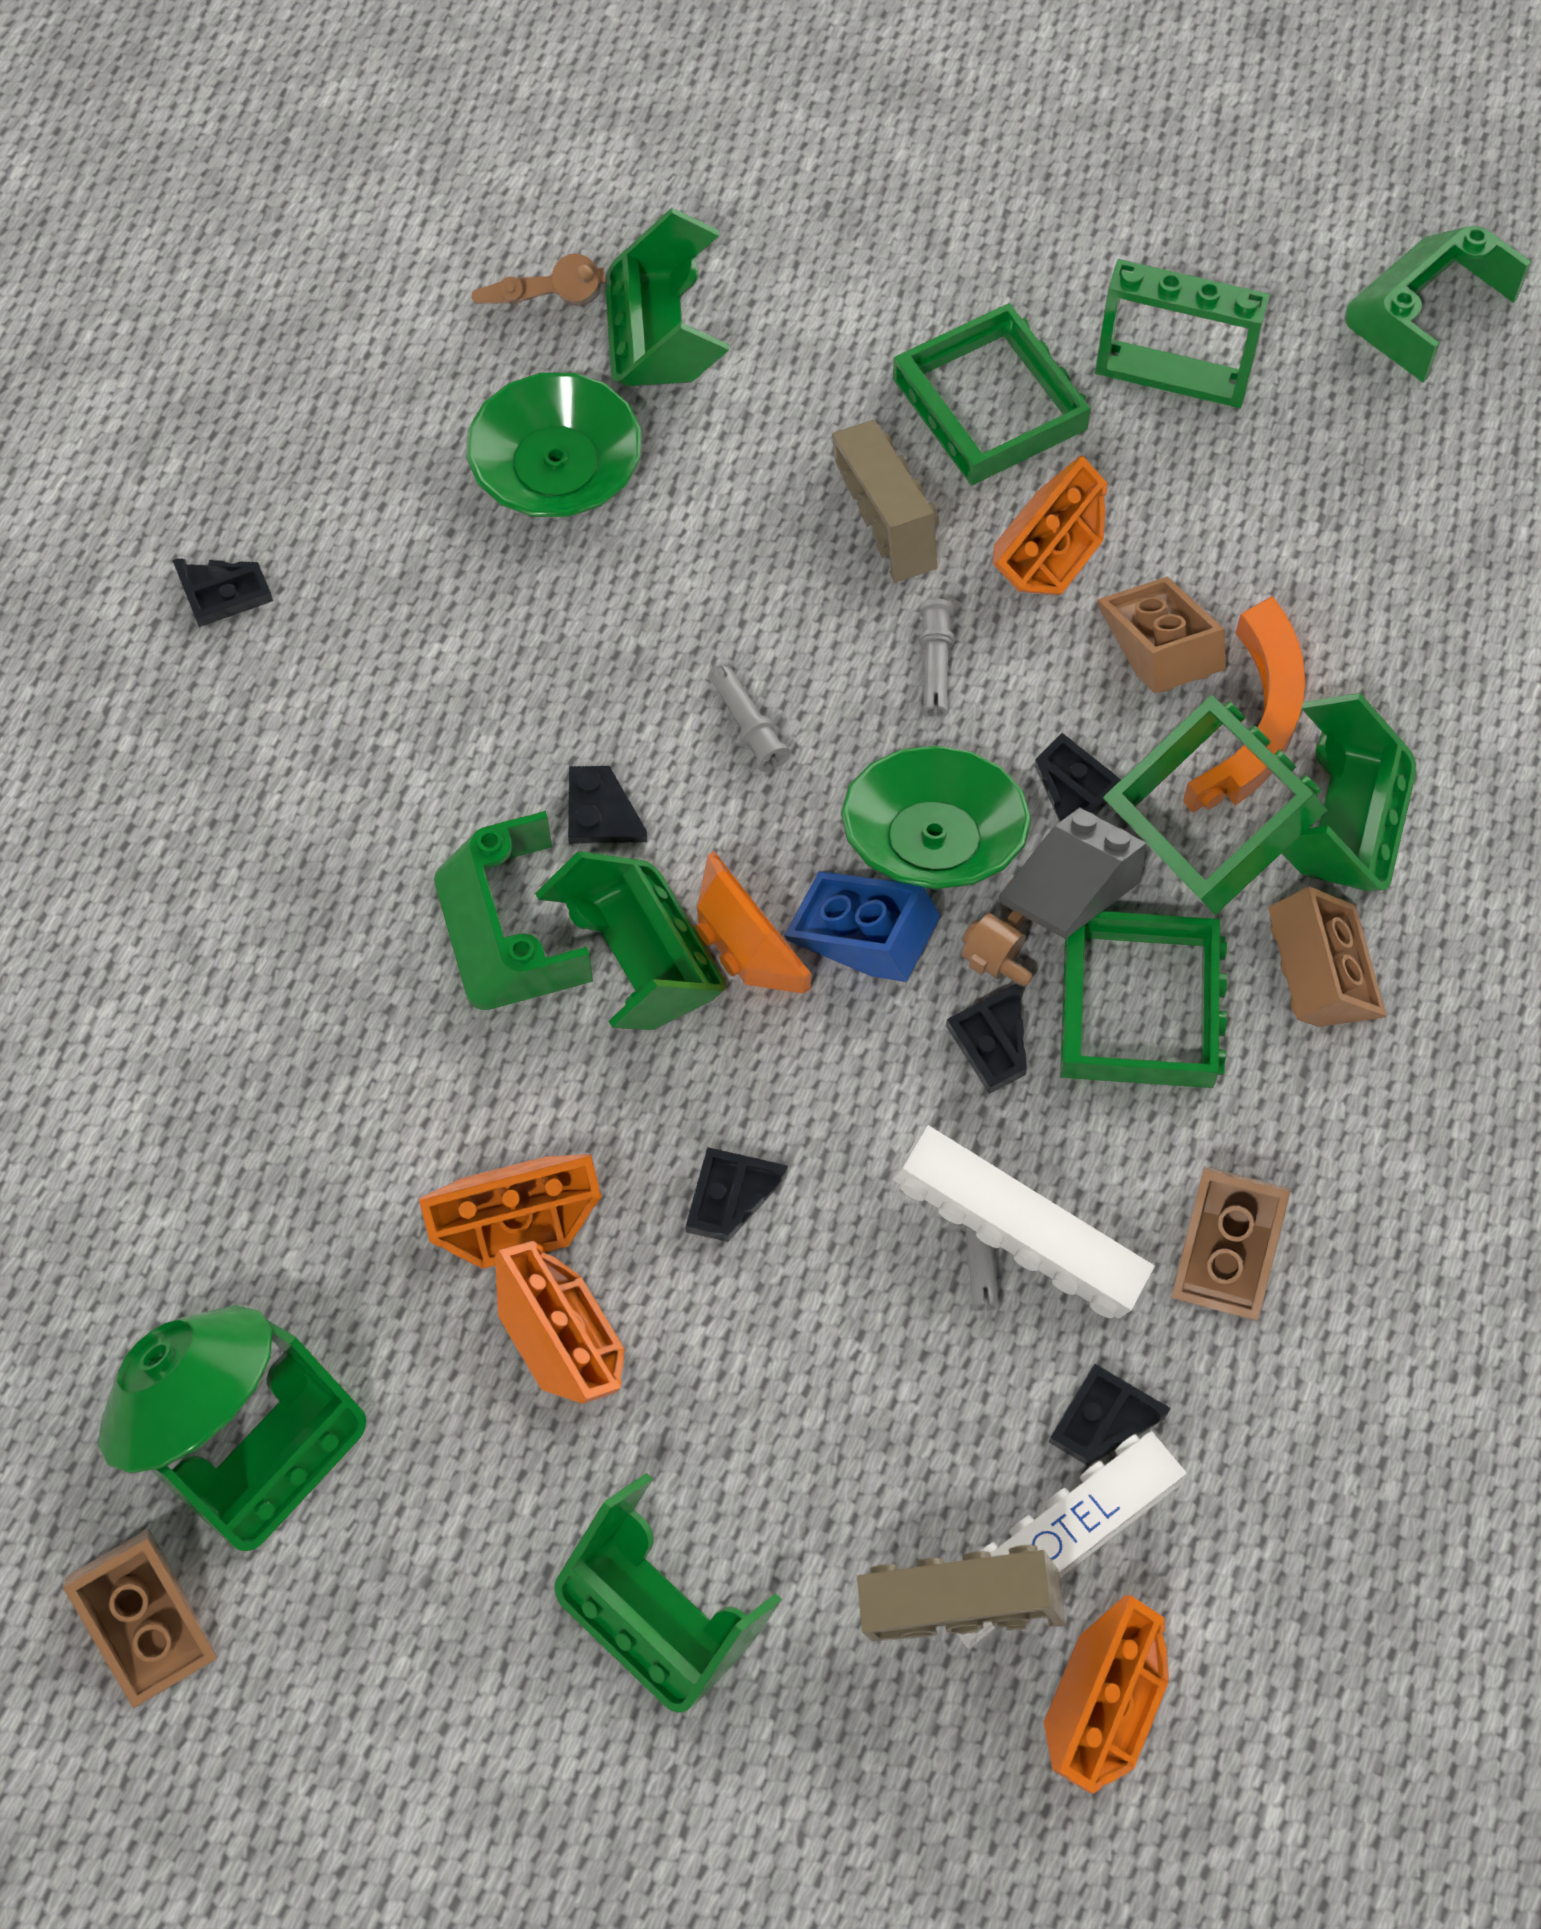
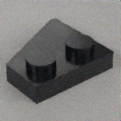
M178 558L172 560L198 627L273 602L271 591L258 562L239 561L237 563H227L222 560H209L208 565L187 564L185 559Z
M1061 733L1035 759L1036 771L1059 822L1079 808L1096 816L1108 804L1103 797L1121 781L1118 776L1064 733Z
M569 766V844L648 842L647 830L610 766Z
M1017 983L948 1018L946 1021L947 1029L989 1094L1026 1075V1050L1024 1049L1023 1041L1024 1027L1020 1007L1021 993Z
M707 1147L685 1225L686 1233L729 1242L787 1178L788 1165Z
M1094 1364L1052 1433L1049 1443L1089 1466L1117 1449L1132 1435L1136 1434L1138 1436L1166 1419L1171 1408L1099 1365Z

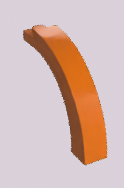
M1271 596L1240 614L1235 634L1252 656L1261 678L1264 707L1263 717L1257 728L1271 742L1266 747L1273 754L1280 749L1285 754L1294 735L1303 704L1305 672L1301 648L1295 631L1283 609L1274 597ZM1243 746L1221 764L1188 782L1183 802L1192 813L1202 807L1206 809L1214 808L1223 801L1226 795L1234 805H1237L1256 791L1270 777L1272 772L1251 751Z

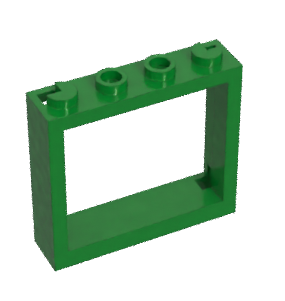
M1117 259L1108 287L1094 374L1241 409L1270 294ZM1120 299L1247 328L1248 333L1239 369L1114 340ZM1111 352L1119 353V356L1111 355ZM1234 380L1236 381V384L1229 383V381Z
M1010 302L907 350L893 359L892 379L971 486L1088 429L1091 408L1086 403V396L1083 393L1079 394L1072 385L1065 368L1059 367L1050 356V351L1045 342L1036 338L1030 330L1026 317L1022 319ZM1004 337L1063 415L982 454L924 374Z
M1211 694L1103 798L1216 915L1313 825L1327 809L1316 797L1321 792V789L1306 774L1299 780L1292 773L1296 768L1295 764L1280 749L1273 754L1266 748L1271 743L1270 740L1255 725L1247 729L1241 723L1245 716L1230 701L1223 706ZM1224 725L1295 796L1205 880L1135 807L1220 726Z
M1102 911L1067 937L1064 946L1060 1078L1214 1088L1218 1075L1225 1074L1226 1050L1219 1049V1036H1225L1227 1024L1226 1011H1219V998H1225L1227 989V974L1220 972V960H1225L1227 953L1226 936H1220V919ZM1085 939L1202 946L1201 1064L1081 1056Z

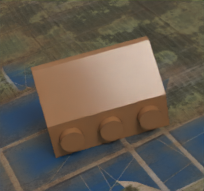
M1308 886L1268 907L1272 921L1270 926L1271 933L1278 943L1282 959L1280 967L1288 981L1292 996L1290 1005L1299 1021L1323 1027L1387 1016L1355 904Z

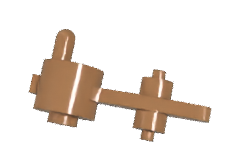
M568 254L555 264L550 276L526 278L509 276L501 282L474 290L471 298L476 304L517 305L525 300L554 293L570 305L582 306L592 302L598 296L601 284H606L605 272L603 267L596 268L593 261L582 254Z
M1013 910L1003 921L991 913H987L979 922L974 920L962 938L965 945L961 956L970 962L969 967L981 975L987 972L996 979H999L1004 974L1019 985H1028L1032 980L1031 972L1014 962L1026 938V935L1017 929L1027 917Z

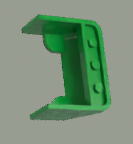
M671 207L611 263L605 277L610 368L611 377L614 381L628 387L690 383L700 377L704 371L729 351V344L682 323L680 296L687 289L693 287L698 278L696 256L719 237V230Z
M1467 226L1429 235L1419 241L1349 302L1344 316L1345 323L1352 331L1424 383L1429 377L1440 343L1413 323L1419 317L1422 309V302L1417 294L1456 261L1507 299L1515 302L1521 292L1531 261L1480 226Z
M1361 693L1303 702L1301 709L1321 730L1320 739L1316 745V758L1331 775L1324 802V807L1327 811L1321 816L1319 827L1308 828L1282 855L1302 875L1367 892L1386 890L1392 881L1416 776L1414 756L1407 745Z
M546 811L480 828L435 873L434 883L465 994L469 1003L477 1009L491 1010L593 982L587 947L546 958L541 942L533 935L520 933L504 937L484 870L498 866L507 859L552 848Z
M577 851L535 892L538 900L565 903L569 909L570 919L579 928L601 931L636 991L626 998L625 1006L608 1021L612 1028L655 1030L713 1001L726 989L723 975L663 875L649 862Z
M267 1319L266 1321L272 1328V1341L283 1352L272 1364L267 1374V1387L279 1403L217 1468L201 1456H190L181 1460L173 1469L166 1466L151 1470L182 1502L228 1543L241 1551H251L261 1546L358 1442L366 1428V1416L358 1404L297 1337Z
M646 1473L603 1502L558 1575L554 1590L559 1604L669 1710L683 1713L699 1702L747 1651L782 1601V1598L775 1593L748 1615L735 1607L722 1608L711 1620L645 1559L653 1547V1532L647 1521L634 1509L653 1480Z

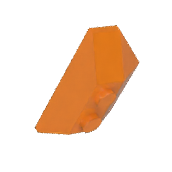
M1083 455L1077 457L1041 487L994 544L993 565L1018 592L1061 595L1104 541L1106 514L1104 496L1107 495L1108 483Z
M715 851L708 854L697 904L698 924L695 927L700 938L707 946L714 943L721 952L719 958L724 969L732 977L738 974L745 985L803 994L811 989V972L782 938L722 862Z
M591 1154L541 1157L464 1177L419 1198V1203L429 1242L485 1269L495 1266V1255L499 1250L534 1241L543 1248L542 1252L544 1253L568 1247L602 1196Z
M534 1241L499 1250L495 1255L498 1317L540 1389L582 1404L617 1393L622 1384L621 1374L625 1348L582 1277L557 1258L542 1252L543 1248Z
M1131 1595L1123 1596L1079 1635L1043 1721L1053 1771L1087 1793L1094 1794L1102 1789V1786L1119 1779L1135 1768L1169 1683L1167 1649L1163 1637L1165 1618Z

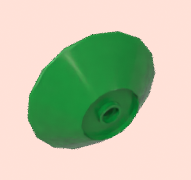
M541 372L506 384L482 403L468 428L466 459L477 484L501 506L531 517H570L602 506L626 487L641 460L642 430L630 404L606 383L577 373ZM555 458L561 459V460L558 461V462H553V461H551L552 459H555Z
M937 745L900 749L870 763L849 784L841 809L847 842L869 867L899 883L931 889L974 885L1003 871L1025 847L1031 822L1023 790L1002 767L971 751Z
M238 1305L206 1311L166 1322L154 1328L136 1342L118 1369L101 1417L98 1446L107 1465L131 1474L164 1468L198 1450L230 1423L256 1390L271 1358L272 1328L259 1310Z

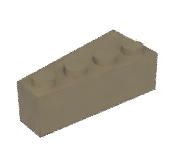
M875 419L832 433L834 461L853 500L857 499L858 507L866 526L872 525L877 541L876 547L881 557L890 556L891 570L889 573L893 582L897 583L937 569L935 526L939 525L937 509L932 502L927 503L919 480L911 478L905 458L902 455L897 456L889 433H883Z
M1035 1545L1015 1546L1009 1549L1008 1555L991 1557L990 1552L986 1551L970 1552L962 1556L963 1561L944 1563L942 1558H926L918 1560L916 1567L899 1570L898 1566L894 1564L873 1566L870 1568V1574L857 1575L862 1633L871 1641L933 1637L937 1635V1627L945 1626L948 1633L959 1635L978 1633L979 1630L983 1629V1623L990 1622L995 1627H1006V1631L1026 1629V1624L1030 1622V1619L1048 1618L1049 1627L1066 1626L1059 1570L1045 1550H1038Z

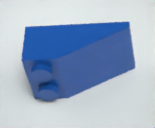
M819 871L784 937L791 943L871 977L907 982L941 916L925 887Z

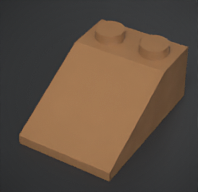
M1168 576L1097 599L1101 613L1136 676L1155 694L1170 691L1176 686L1194 680L1205 679L1211 674L1226 670L1224 628Z
M1204 1167L1171 1298L1258 1321L1290 1196V1188Z
M149 1528L66 1576L63 1589L132 1708L137 1707L217 1659L172 1567Z

